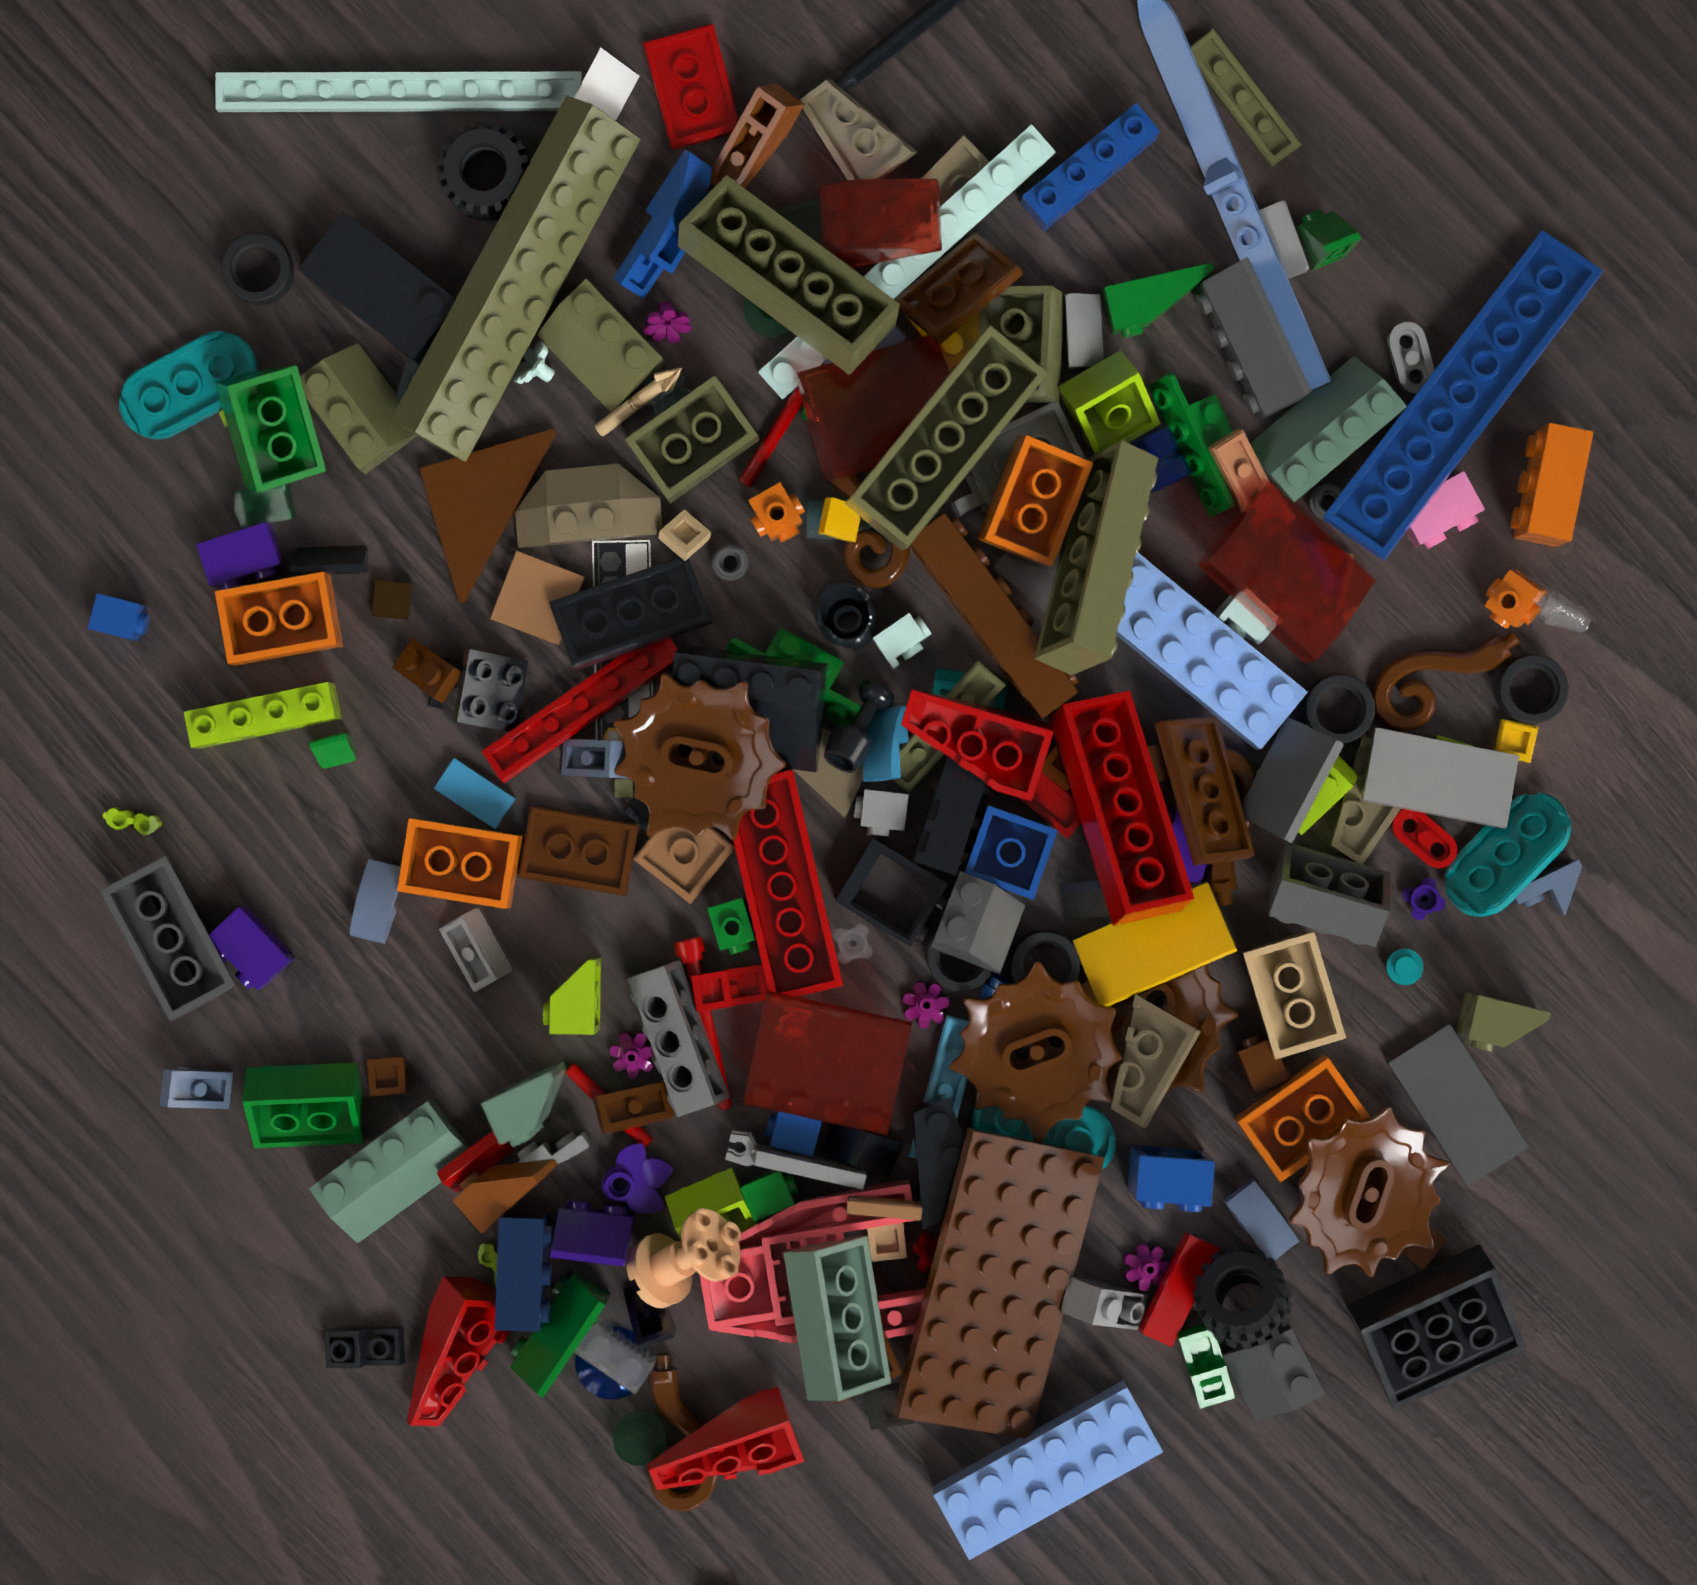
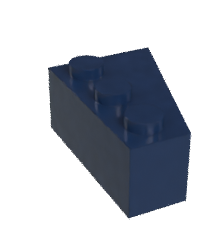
M506 1213L499 1217L495 1330L540 1332L543 1328V1323H549L550 1300H545L546 1285L551 1284L552 1264L547 1263L548 1248L552 1247L553 1226L550 1225V1214Z

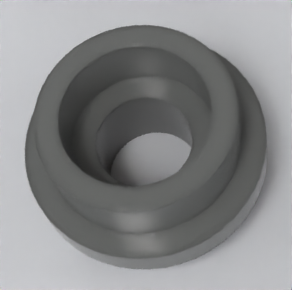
M1333 484L1318 486L1312 492L1309 499L1312 513L1317 518L1324 520V515L1329 509L1322 507V497L1329 496L1335 502L1342 493V490Z
M728 544L720 547L715 552L712 566L716 575L721 579L736 581L747 572L749 560L746 552L741 547ZM729 556L735 557L738 561L736 568L733 570H728L724 567V560Z

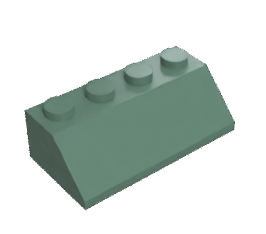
M1355 356L1351 357L1330 375L1331 382L1310 392L1250 443L1272 487L1288 506L1299 499L1407 407L1380 375Z
M565 1061L507 1086L481 1103L500 1145L510 1141L512 1147L533 1138L537 1134L536 1132L544 1127L542 1122L550 1115L567 1069Z
M432 1098L310 1187L309 1190L330 1219L354 1241L359 1243L441 1183L437 1172L470 1147L435 1099Z
M867 1236L810 1244L783 1252L807 1400L840 1401L890 1384L891 1378Z

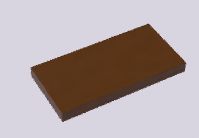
M1217 716L1162 720L1156 723L1155 728L1193 866L1246 860L1255 856Z

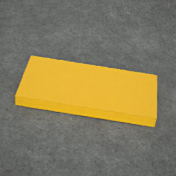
M1208 882L1192 889L1195 899L1179 912L1117 926L1110 924L1073 940L1098 1004L1107 1007L1237 951Z

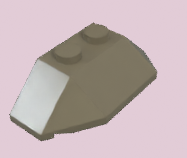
M620 464L545 471L515 510L518 548L659 535L660 530L663 528L660 497Z

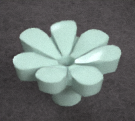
M542 341L536 344L534 350L531 347L527 348L523 356L526 361L518 365L513 376L515 382L519 384L527 383L535 376H538L545 382H549L552 379L555 371L545 364L548 349Z

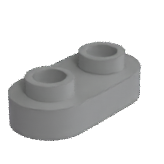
M1403 322L1391 330L1387 338V346L1400 389L1408 395L1416 396L1435 369L1423 329L1413 322ZM1401 336L1410 338V348L1401 347L1399 343ZM1411 371H1416L1420 374V383L1414 384L1409 380V373Z

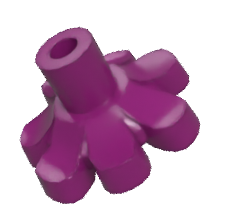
M662 302L658 305L659 312L648 314V322L644 324L643 329L645 335L652 334V340L662 341L667 336L670 343H677L681 340L679 332H690L691 325L686 312H675L670 302Z
M923 981L915 982L913 984L915 993L905 992L902 996V1002L910 1007L904 1011V1018L907 1021L917 1018V1025L920 1029H927L930 1025V1020H933L936 1024H941L945 1020V1015L941 1012V1009L949 1007V998L946 996L939 997L941 986L936 982L931 983L928 989H926ZM924 1002H929L928 1008L923 1007Z
M624 1031L619 1034V1042L621 1044H612L609 1047V1054L617 1057L612 1063L613 1069L617 1072L626 1069L627 1076L630 1079H636L639 1076V1069L650 1072L654 1067V1063L648 1058L655 1056L651 1044L645 1045L647 1038L642 1031L637 1032L634 1039H632L629 1032ZM633 1054L635 1058L632 1059L629 1057V1055Z
M1139 1243L1136 1245V1256L1132 1253H1126L1123 1258V1262L1131 1266V1269L1125 1271L1124 1278L1128 1282L1138 1280L1137 1288L1140 1291H1147L1150 1283H1153L1156 1287L1159 1286L1163 1278L1161 1274L1166 1272L1170 1261L1161 1260L1164 1253L1161 1246L1155 1245L1149 1251L1146 1243Z

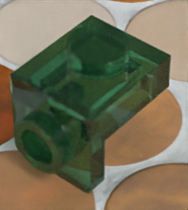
M290 483L258 493L250 489L234 492V512L239 519L241 528L264 522L272 523L296 518Z

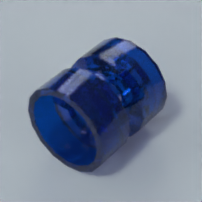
M1171 427L1155 432L1132 444L1158 457L1155 471L1157 473V480L1150 494L1192 474L1184 455L1176 453L1179 444Z

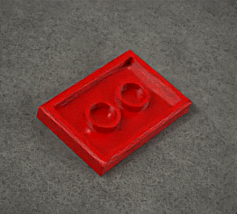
M714 24L643 42L671 149L676 150L731 135L739 121Z

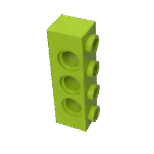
M331 682L184 712L190 746L196 749L342 719L335 683Z

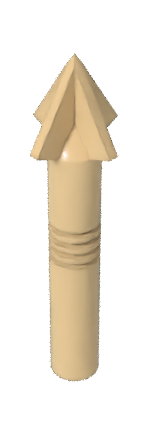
M682 368L654 373L655 379L595 424L597 432L601 436H605L663 391H673Z

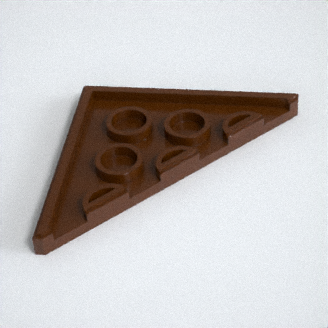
M555 428L472 452L466 462L455 457L420 468L460 604L468 600L470 592L493 554L495 546L506 530L515 510L518 508L520 500L543 462V458L551 443L556 438Z

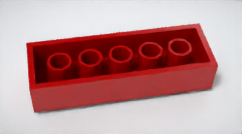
M1125 691L1062 704L1050 718L1112 925L1117 926L1183 910L1195 897L1131 692Z
M794 770L776 773L771 778L767 789L766 808L747 811L741 817L737 838L733 840L771 1003L843 986V979Z

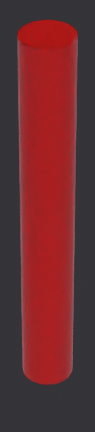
M797 387L794 389L738 479L739 482L751 488L807 398L808 394Z
M576 1063L565 1072L592 1100L596 1096L607 1094ZM641 1126L624 1130L636 1143H643L644 1147L653 1140Z

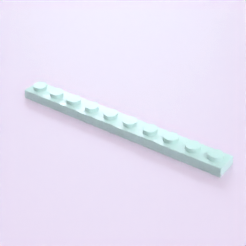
M581 71L216 72V110L218 112L558 111L566 95L574 98L583 81V75Z
M1031 124L873 267L864 278L894 299L1054 155L1056 151ZM797 336L758 373L780 398L784 399L825 362L827 358Z

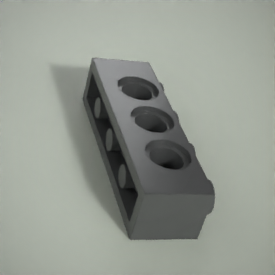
M680 959L628 978L630 997L638 1007L642 1018L643 1033L650 1040L655 1054V1066L663 1076L667 1087L668 1102L675 1109L677 1117L716 1105L729 1098V1093L700 1013L696 1012L695 1000ZM660 998H662L666 1003V1012L660 1006ZM672 1032L677 1035L679 1046L673 1042ZM684 1067L690 1070L692 1081L686 1077Z

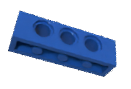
M1136 103L1022 196L1021 205L1044 232L1155 142L1160 130Z

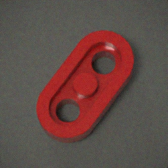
M1401 809L1391 822L1393 836L1426 865L1433 868H1444L1455 860L1457 844L1454 838L1425 813ZM1406 819L1413 820L1415 828L1411 833H1407L1403 829V822ZM1434 843L1441 844L1443 848L1442 854L1438 857L1433 856L1431 853V846Z

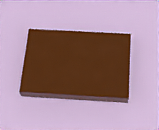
M975 231L894 300L900 304L899 310L935 341L942 344L1019 279L1023 273L1019 265Z
M530 806L518 878L627 896L639 824Z

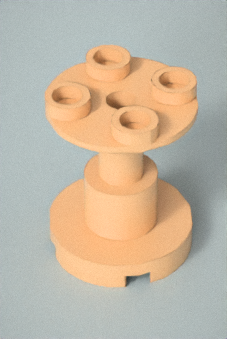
M701 1208L691 1213L684 1221L681 1235L682 1241L676 1242L669 1236L660 1233L643 1237L629 1249L626 1260L627 1274L630 1281L635 1279L641 1289L637 1291V1294L644 1302L653 1307L666 1308L681 1302L689 1294L692 1286V1275L696 1271L711 1281H722L736 1275L741 1255L739 1245L741 1232L738 1226L733 1222H727L723 1216L715 1211Z

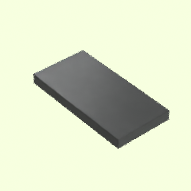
M1449 1023L1386 1062L1465 1186H1470L1529 1148Z

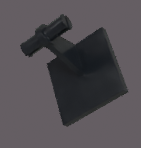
M465 649L460 682H457L453 687L458 688L453 722L508 732L516 728L528 661ZM441 657L450 663L451 658ZM429 695L427 706L442 709V703Z

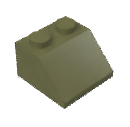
M1465 991L1456 1034L1465 1037V1045L1492 1052L1494 1045L1506 1047L1550 1020L1551 1012Z

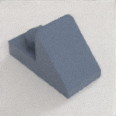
M1571 859L1539 874L1511 904L1519 905L1523 903L1526 908L1544 900L1543 893L1547 892L1558 915H1565L1582 868L1580 861Z
M179 1066L178 1069H164L159 1105L171 1108L229 1109L233 1072Z

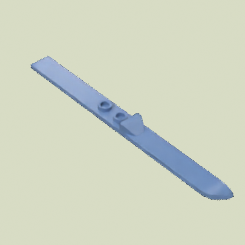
M1137 0L1139 19L1144 36L1205 177L1203 187L1207 195L1213 196L1239 260L1246 257L1249 258L1310 389L1313 390L1331 382L1177 15L1166 0Z

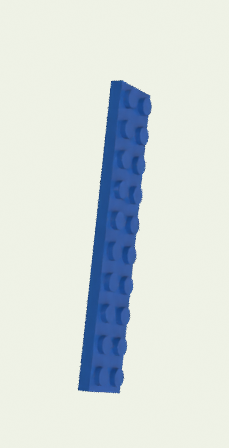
M1542 230L1324 515V520L1382 561H1385L1601 277L1603 270Z

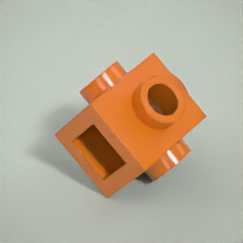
M781 482L748 500L756 514L750 520L760 537L767 534L771 542L778 538L780 543L800 532L797 527L803 524L799 515L803 514L805 510L795 493L790 496L787 495ZM776 510L784 512V516L780 520L772 519L771 515Z
M1509 570L1503 580L1497 578L1492 583L1486 593L1489 600L1484 606L1492 611L1489 617L1506 629L1510 625L1513 627H1521L1523 623L1529 625L1541 609L1537 604L1546 590L1518 570ZM1513 596L1516 599L1514 607L1511 604V598Z

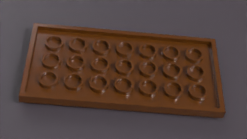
M973 1128L967 1129L893 1414L898 1418L1024 1439L1032 1434L1064 1314L1060 1312L1069 1282V1276H1074L1105 1157L1096 1153Z

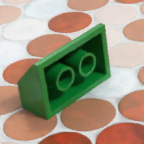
M297 365L251 371L215 382L245 488L258 493L326 472Z
M357 1062L246 1068L242 1103L254 1148L364 1143L362 1085Z
M575 1270L570 1278L562 1275L551 1294L556 1296V1299L550 1306L549 1323H543V1328L540 1332H533L529 1339L521 1336L510 1355L515 1357L510 1368L542 1398L552 1386L611 1296V1294Z

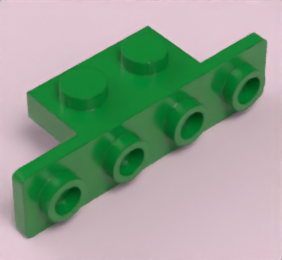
M1170 373L1149 385L1154 403L1166 423L1169 435L1181 455L1185 469L1196 487L1201 503L1210 517L1216 516L1233 507L1235 503L1208 447L1231 433L1232 428L1216 394L1188 405L1175 375Z
M781 627L765 654L734 637L728 643L727 651L828 663L823 715L829 721L838 725H852L861 709L860 705L830 690L844 661Z

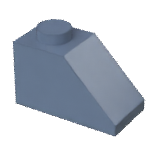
M566 740L563 742L561 775L629 779L625 776L616 775L614 772L625 756L623 741Z

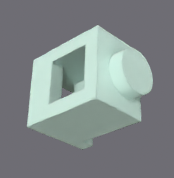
M1234 589L1214 613L1222 622L1227 621V626L1240 637L1252 640L1257 645L1272 630L1269 624L1273 621L1274 617L1242 589Z
M908 613L873 637V641L894 670L900 665L896 660L902 655L906 661L924 649L920 642L930 636L931 632L920 616L913 619L910 613Z

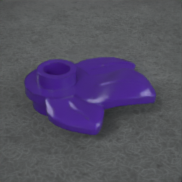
M643 1143L631 1144L618 1153L615 1166L609 1168L604 1173L601 1182L603 1193L612 1201L625 1202L632 1211L645 1214L661 1211L664 1209V1203L656 1189L668 1180L673 1172V1167L660 1158H646ZM622 1177L626 1180L627 1184L623 1188H617L613 1184L614 1179Z

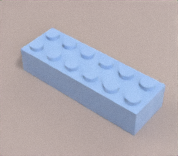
M1137 553L1132 567L1133 581L1127 589L1124 601L1126 607L1125 615L1119 623L1117 636L1211 714L1217 716V719L1255 750L1262 749L1308 692L1146 558Z
M1123 1380L1036 1428L1025 1439L1019 1438L932 1486L933 1496L970 1560L1163 1453Z

